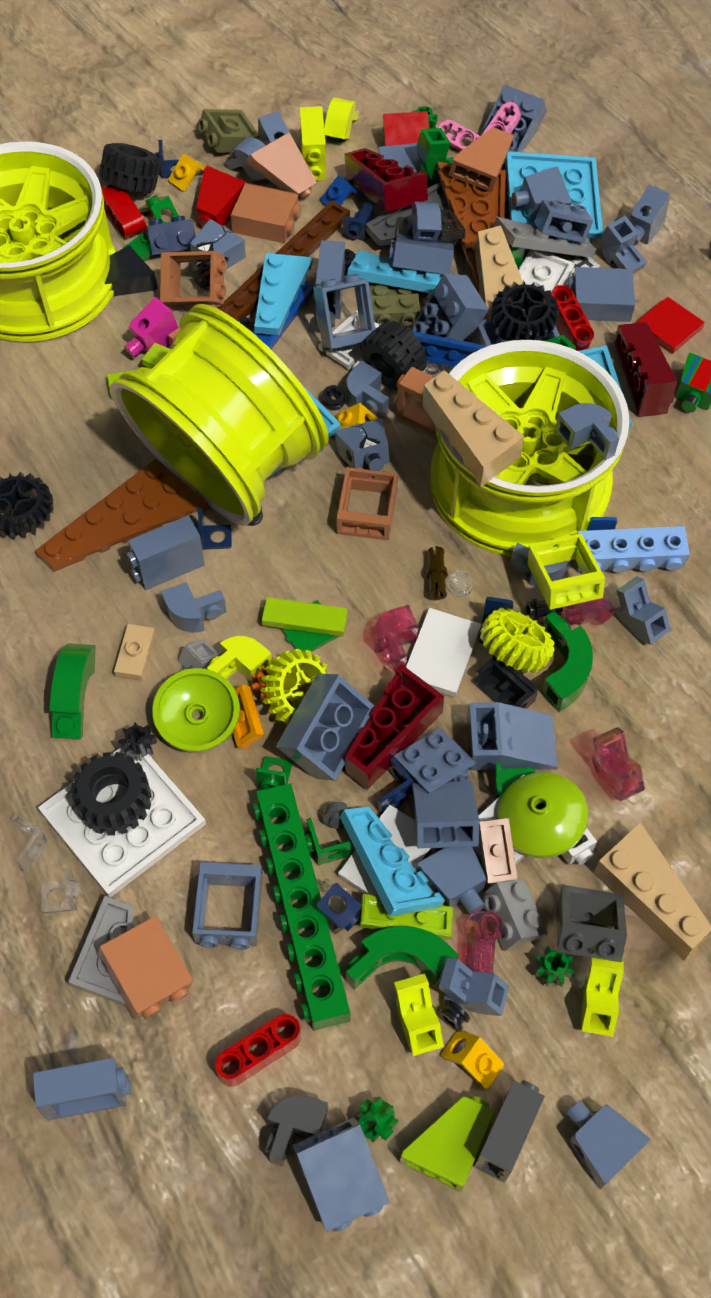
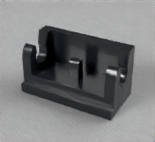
M495 655L477 671L480 675L474 680L473 684L493 702L527 709L535 702L539 688L519 670L515 671L513 667L509 665L506 667L504 662L497 661Z

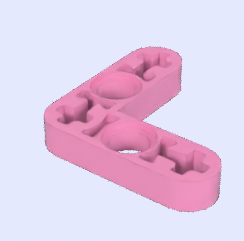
M513 102L503 104L483 134L492 127L500 128L511 134L521 118L518 105ZM512 111L514 112V115H513V116H511V115H509L508 117L506 116V113H507V112H508V113H511ZM445 120L438 127L442 128L444 133L446 130H453V133L457 135L456 139L451 133H447L446 136L451 142L450 146L460 152L467 147L461 145V141L465 137L472 138V142L480 137V135L453 120Z

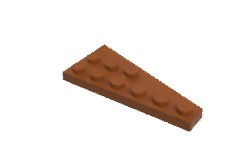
M437 162L436 170L476 289L479 291L474 246L479 231L493 228L496 216L504 218L506 170L500 171L493 191L490 192L449 176L452 163Z
M154 459L41 545L35 552L40 560L53 572L83 561L87 555L99 550L103 553L110 550V546L122 541L125 544L128 540L157 529L166 523L186 517L188 514L198 511V508L206 511L209 509V505L157 459Z

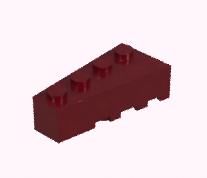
M366 148L344 153L347 180L385 212H396L399 208L410 206L412 202L428 200L427 173L423 171L415 173L413 167L408 165L402 168L398 166V161L384 159V155Z
M647 322L618 325L614 343L637 416L645 417L667 414L670 403L674 401L677 379L655 339L654 333Z
M400 663L392 681L386 686L382 698L370 713V718L365 727H362L345 756L346 773L368 790L388 770L389 759L412 745L443 713L444 695Z

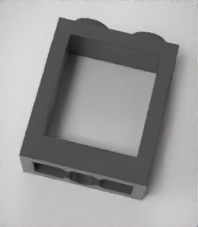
M562 885L557 908V952L622 962L627 939L623 894ZM571 919L614 926V929L573 923ZM592 947L594 950L588 951L587 948Z
M515 1080L513 1081L474 1166L475 1168L503 1183L506 1182L545 1097L538 1093L539 1088L524 1080H521L520 1083Z

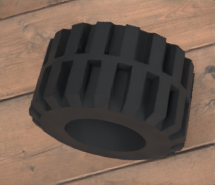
M124 143L106 144L103 149L99 176L107 183L133 192L154 191L157 185L161 160L154 153L138 146Z
M390 320L383 322L361 343L360 352L362 353L363 361L381 372V383L389 388L392 387L394 390H398L396 386L401 375H406L411 367L422 372L427 367L426 361L428 359L421 342L413 332L398 322H391Z
M105 752L101 758H97L96 755L91 757L92 762L90 764L84 762L80 766L82 772L75 773L74 780L76 783L71 785L73 802L81 820H84L85 825L89 829L94 827L96 833L102 834L106 830L108 836H115V831L119 830L121 834L127 833L126 828L130 826L135 829L139 826L137 820L141 819L144 821L146 818V810H150V798H152L148 779L139 762L135 763L134 758L129 755L124 759L123 754L115 752L114 756H110L109 752ZM120 784L128 788L126 794L116 802L101 803L96 800L99 792L109 785Z

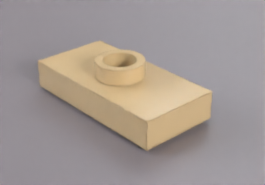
M133 624L127 625L114 670L115 676L143 680L156 634L155 628Z

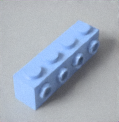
M685 526L578 531L577 533L582 534L601 571L613 570L620 573L632 569L650 571L654 568L676 570L684 567L690 555ZM577 563V570H578V572H582L581 569H580V567H579V565H578V563Z

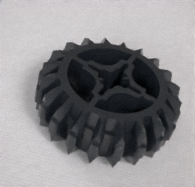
M525 281L521 285H518L516 282H513L511 287L505 285L503 291H498L492 303L491 317L494 327L498 328L499 335L505 334L506 340L514 338V340L545 339L548 333L552 334L559 318V305H557L556 297H552L551 290L545 291L544 285L537 287L535 282L531 285L526 284Z
M21 471L17 476H13L9 472L8 478L3 479L0 477V534L4 538L9 534L14 540L18 534L26 538L28 532L36 535V528L44 529V521H50V514L53 513L54 500L46 483L43 484L40 477L34 478L31 473L24 477Z

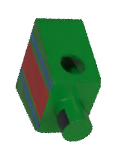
M690 352L687 356L676 394L677 399L683 401L682 408L687 412H694L697 407L704 410L711 408V360Z

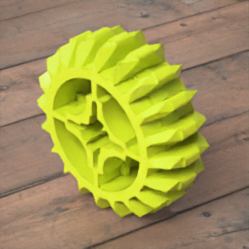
M504 608L494 610L486 618L480 631V638L484 642L483 646L489 649V654L495 655L497 661L504 662L506 667L509 665L515 671L519 669L524 673L541 671L548 664L555 650L553 647L555 643L550 639L551 635L545 632V627L540 626L537 620L529 618V615L525 616L520 611L514 612L510 608L507 610Z
M294 649L291 652H282L280 656L271 659L272 665H268L265 668L268 675L261 678L266 683V687L259 691L267 695V698L262 702L270 704L268 713L276 714L275 720L279 722L284 721V724L287 726L317 673L331 674L325 672L328 664L320 663V656L312 655L311 651ZM286 698L292 702L293 706H296V709L288 703Z

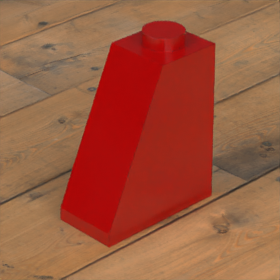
M206 166L196 207L198 225L204 227L211 219L224 227L231 219V213L246 181Z

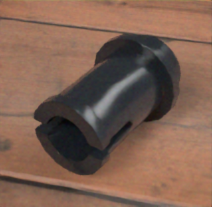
M532 599L531 602L526 603V613L533 620H539V617H546L553 611L559 616L563 612V607L550 610L545 600L537 601V599Z

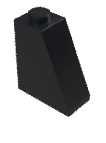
M130 245L110 255L109 272L104 283H112L110 291H114L113 297L158 289L155 273Z

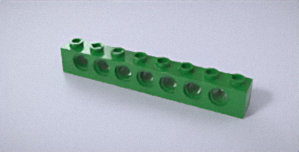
M289 783L256 791L258 802L253 803L256 820L262 819L264 829L259 830L263 848L269 846L271 854L270 857H266L268 871L270 875H276L278 884L273 885L276 903L282 902L285 912L279 914L283 932L289 931L292 942L287 943L290 961H297L299 972L294 973L298 992L304 990L306 1002L301 1003L305 1023L311 1021L313 1031L350 1022L351 1012L327 919L316 907L317 903L321 900L292 784ZM275 817H283L284 819H286L281 824H274L271 822V820ZM282 844H290L292 846V849L286 852L280 851L277 848ZM289 871H296L300 874L294 880L284 877ZM296 899H303L307 902L303 908H295L291 903ZM306 927L314 930V934L308 938L301 937L298 932ZM310 957H318L322 960V963L314 968L307 966L305 962ZM323 986L328 988L330 993L324 998H318L314 996L313 991L315 988Z

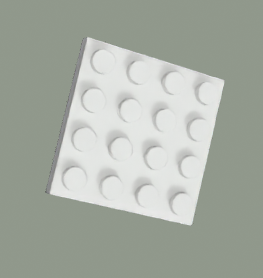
M119 748L115 751L122 753L123 758H126L125 749ZM149 754L142 757V761H139L136 757L133 758L135 763L139 762L143 771L146 773L152 798H150L151 807L150 810H146L147 816L144 821L138 819L139 826L135 829L132 826L126 828L127 833L121 834L119 830L115 831V836H108L106 830L99 834L96 833L94 827L89 829L85 825L84 820H81L73 802L72 783L38 807L43 817L108 897H112L206 825V820ZM120 784L109 785L99 792L96 800L101 803L116 802L126 794L128 788Z

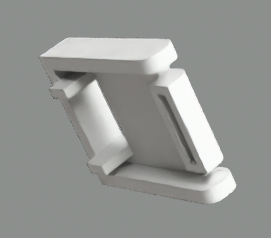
M358 310L337 327L333 334L359 329ZM374 322V323H375V329H376V328H377L378 326H380V325L377 324L376 322ZM322 341L319 344L320 351L326 352V355L348 370H353L363 361L362 353L360 352L361 343L334 349L323 347Z

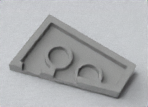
M104 896L68 981L69 986L126 1006L99 958L98 951L101 945L133 928V905Z

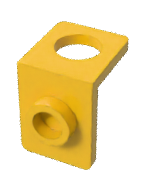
M183 153L169 177V182L185 192L198 169L204 171L206 166Z
M361 403L334 415L341 424L340 429L365 423V416L370 421L378 419L376 415Z
M463 1031L456 1032L441 1053L443 1059L462 1065L484 1089L490 1087L504 1066L503 1061L481 1037ZM466 1041L463 1050L453 1054L454 1048L460 1042Z

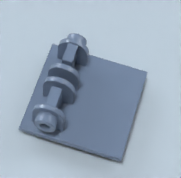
M441 728L394 755L398 763L428 794L452 779L455 782L467 781L469 779L468 769L476 765V762Z

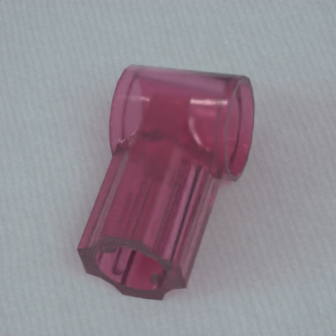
M603 595V598L566 606L564 608L565 620L570 625H583L592 621L601 625L613 616L616 607Z
M495 912L472 914L467 916L463 922V933L467 938L465 965L473 972L493 973L495 942L503 931L501 917Z

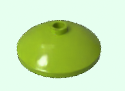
M192 668L172 675L161 685L154 698L152 713L155 726L167 743L186 752H204L216 748L231 736L239 720L240 705L234 687L225 677L212 670ZM200 712L203 714V717L199 720L193 718L195 713Z
M537 772L517 779L506 789L499 801L497 819L509 818L513 849L529 857L551 858L569 851L580 841L588 824V807L583 793L571 780L555 773ZM539 803H544L546 805V807L541 810L535 808L536 805Z

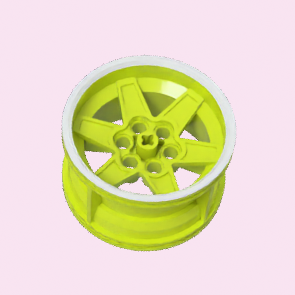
M41 142L0 144V339L16 342H36L69 334L92 321L103 311L114 295V291H110L112 283H104L109 272L110 255L115 253V249L111 241L100 182L91 166L69 150Z
M194 305L181 318L180 331L174 337L170 352L152 369L141 367L135 372L126 371L110 386L112 398L120 413L159 462L202 497L221 516L238 525H248L253 520V517L260 513V502L266 495L264 481L277 468H285L297 464L302 459L311 460L315 458L327 446L329 441L328 430L322 415L310 395L289 368L244 325L210 305Z
M513 340L493 344L470 354L457 364L449 374L524 436L521 457L480 488L475 481L476 477L473 472L465 467L462 462L463 458L456 449L453 450L448 443V437L435 424L438 443L431 461L430 489L435 506L443 520L467 542L488 552L512 557L513 549L517 543L529 548L530 544L576 535L578 531H587L590 518L603 517L606 512L612 492V470L623 453L629 430L627 403L621 389L612 376L597 362L574 349L539 340ZM582 403L596 404L607 409L612 414L609 427L614 428L619 437L615 456L605 460L590 441L571 450L555 431L558 414L574 405ZM568 454L590 455L593 457V464L586 471ZM531 477L536 483H549L550 485L533 486L524 484Z

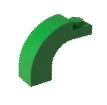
M442 128L421 129L417 141V155L430 178L435 183H439L440 179L436 165L437 162L452 163L454 157H446L451 142Z
M553 611L545 617L543 627H545V632L551 635L550 639L553 640L563 654L565 665L545 678L542 693L556 710L561 712L574 703L582 694L592 668L593 650L590 639L581 625L571 630L567 620L561 618Z
M67 643L60 651L54 670L50 696L52 737L81 739L83 737L84 699L88 680L95 673L96 645Z
M411 926L389 927L377 931L361 941V952L364 956H356L347 965L346 981L355 990L381 966L390 962L400 961L416 966L435 985L440 980L446 959H458L459 955L443 939L427 930Z

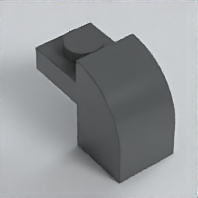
M294 1095L281 1100L273 1107L267 1122L268 1126L278 1130L277 1133L271 1131L266 1146V1152L270 1153V1163L284 1166L293 1134L309 1138L322 1132L328 1113V1102L305 1095Z

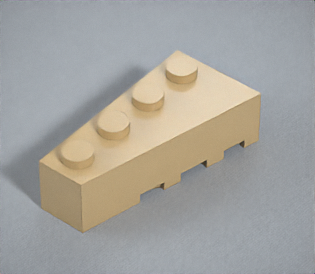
M501 225L479 231L474 246L477 275L479 278V295L489 309L483 320L492 318V303L498 291H503L505 285L511 287L513 282H516L518 285H521L523 282Z
M445 370L424 384L423 408L438 429L443 431L448 437V443L453 450L456 449L463 458L462 462L465 467L473 472L476 477L475 481L480 488L521 457L524 436Z
M641 822L599 860L594 875L613 893L623 894L624 903L684 961L708 937L711 932L710 923Z

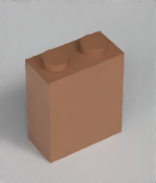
M245 183L231 213L232 232L285 244L288 236L293 234L295 219H299L302 207L298 204V194Z
M157 916L150 918L99 947L98 956L134 1020L141 1016L145 1020L149 1019L162 1010L160 1005L170 999L172 1003H176L189 994L188 989L194 981Z

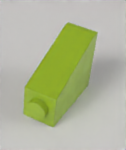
M463 1096L403 1151L400 1163L462 1192L495 1110L488 1108L489 1103L479 1097L471 1096L469 1099Z

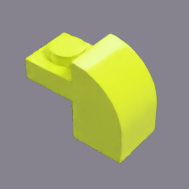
M336 97L331 100L325 120V135L341 139L350 138L352 121L357 120L359 111L354 110L355 101Z
M234 636L220 643L222 655L213 658L207 669L219 673L226 679L238 671L250 683L254 684L252 674H258L261 666L266 668L268 665H272V654L253 638Z
M591 958L583 988L581 1032L614 1036L619 1015L618 994L624 973V962Z
M425 974L394 982L397 997L395 999L396 1007L412 1055L416 1056L444 1047L440 1022L432 1007L429 984Z

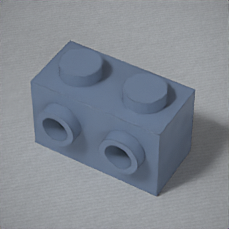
M552 199L551 201L542 200L534 222L541 234L585 243L593 219L582 205L573 204V206L565 205L560 200Z

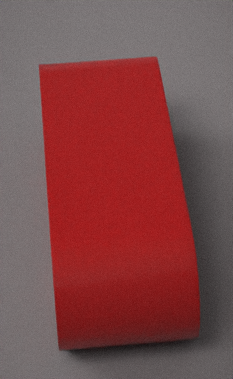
M111 184L102 187L104 209L122 237L128 238L143 232V227L146 226L143 215L126 190Z
M565 285L555 286L551 293L552 297H556L557 305H559V318L556 324L559 335H564L575 345L576 351L589 349L594 338V331L580 304L569 287Z
M282 1014L224 1050L215 1061L219 1080L228 1087L237 1086L295 1049L301 1040L299 1021L293 1015ZM289 1026L295 1030V1033L291 1038L283 1039L278 1035V1031L282 1027ZM256 1044H263L268 1050L263 1056L255 1057L250 1053L251 1048ZM228 1062H236L240 1065L239 1070L233 1075H227L222 1072L224 1065Z

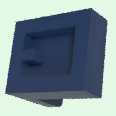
M364 203L361 212L358 211L355 218L344 217L343 236L366 241L368 233L365 231V225L374 219L373 204Z

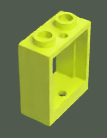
M322 106L300 107L302 156L315 180H326V142Z
M582 534L529 545L528 566L550 610L603 598L605 577ZM575 559L583 575L551 581L544 566Z

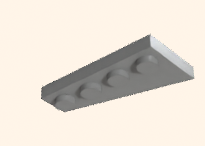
M497 216L494 222V227L501 225L506 240L512 247L593 258L596 248L589 242V238H586L585 243L545 235L541 234L537 226Z

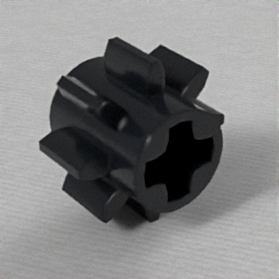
M201 262L197 265L198 269L194 271L195 281L200 288L207 291L210 289V262Z
M135 722L130 728L122 729L125 739L118 741L120 748L125 749L126 757L129 755L142 761V757H145L147 754L153 755L151 745L156 744L157 740L155 735H150L149 725L142 727Z

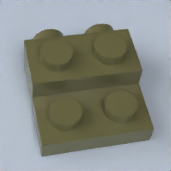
M203 109L201 118L198 121V130L200 133H205L208 145L214 147L217 152H231L246 137L258 139V132L242 110Z
M383 284L369 285L374 322L381 325L383 322L390 320L391 322H398L400 325L413 326L421 313L419 295L416 290Z

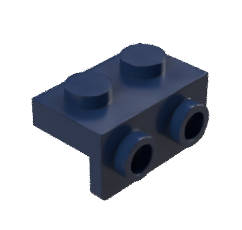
M185 216L172 217L169 223H163L162 219L148 221L149 226L143 227V232L147 234L151 256L164 252L191 249V241L196 236L193 219L185 220Z

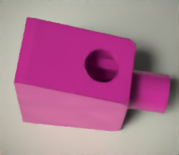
M154 297L129 323L128 327L133 339L124 348L133 358L141 351L147 353L154 343L169 348L168 335L178 328L172 310L157 297Z

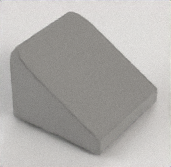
M204 639L185 645L178 661L185 669H207L211 660L221 655Z

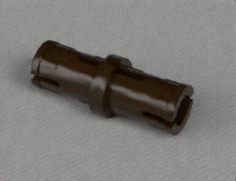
M435 546L436 555H434L433 547L427 550L429 567L426 570V576L430 583V598L438 600V592H440L442 600L447 596L445 579L448 576V572L444 566V549Z

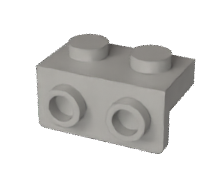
M524 879L497 882L481 895V900L485 904L484 908L504 951L511 950L518 943L540 940L548 935V931Z

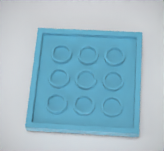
M508 152L505 159L509 220L537 226L534 222L536 218L529 217L525 206H513L512 193L520 191L526 176L558 166L572 201L571 206L573 204L584 206L593 219L587 238L601 239L603 226L595 157Z

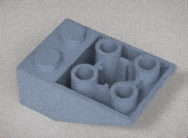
M504 84L480 136L501 106L507 102H513L518 105L521 118L511 132L514 137L510 147L515 152H522L538 131L547 112L545 100ZM512 111L511 113H508V112H507V113H506V116H507V117H508L509 115L513 116V115H514V112H513V111Z
M444 273L410 330L462 341L478 328L489 309L467 275Z
M499 702L469 703L467 715L469 756L476 762V765L471 767L470 770H495L496 762L501 763V768H558L553 715Z

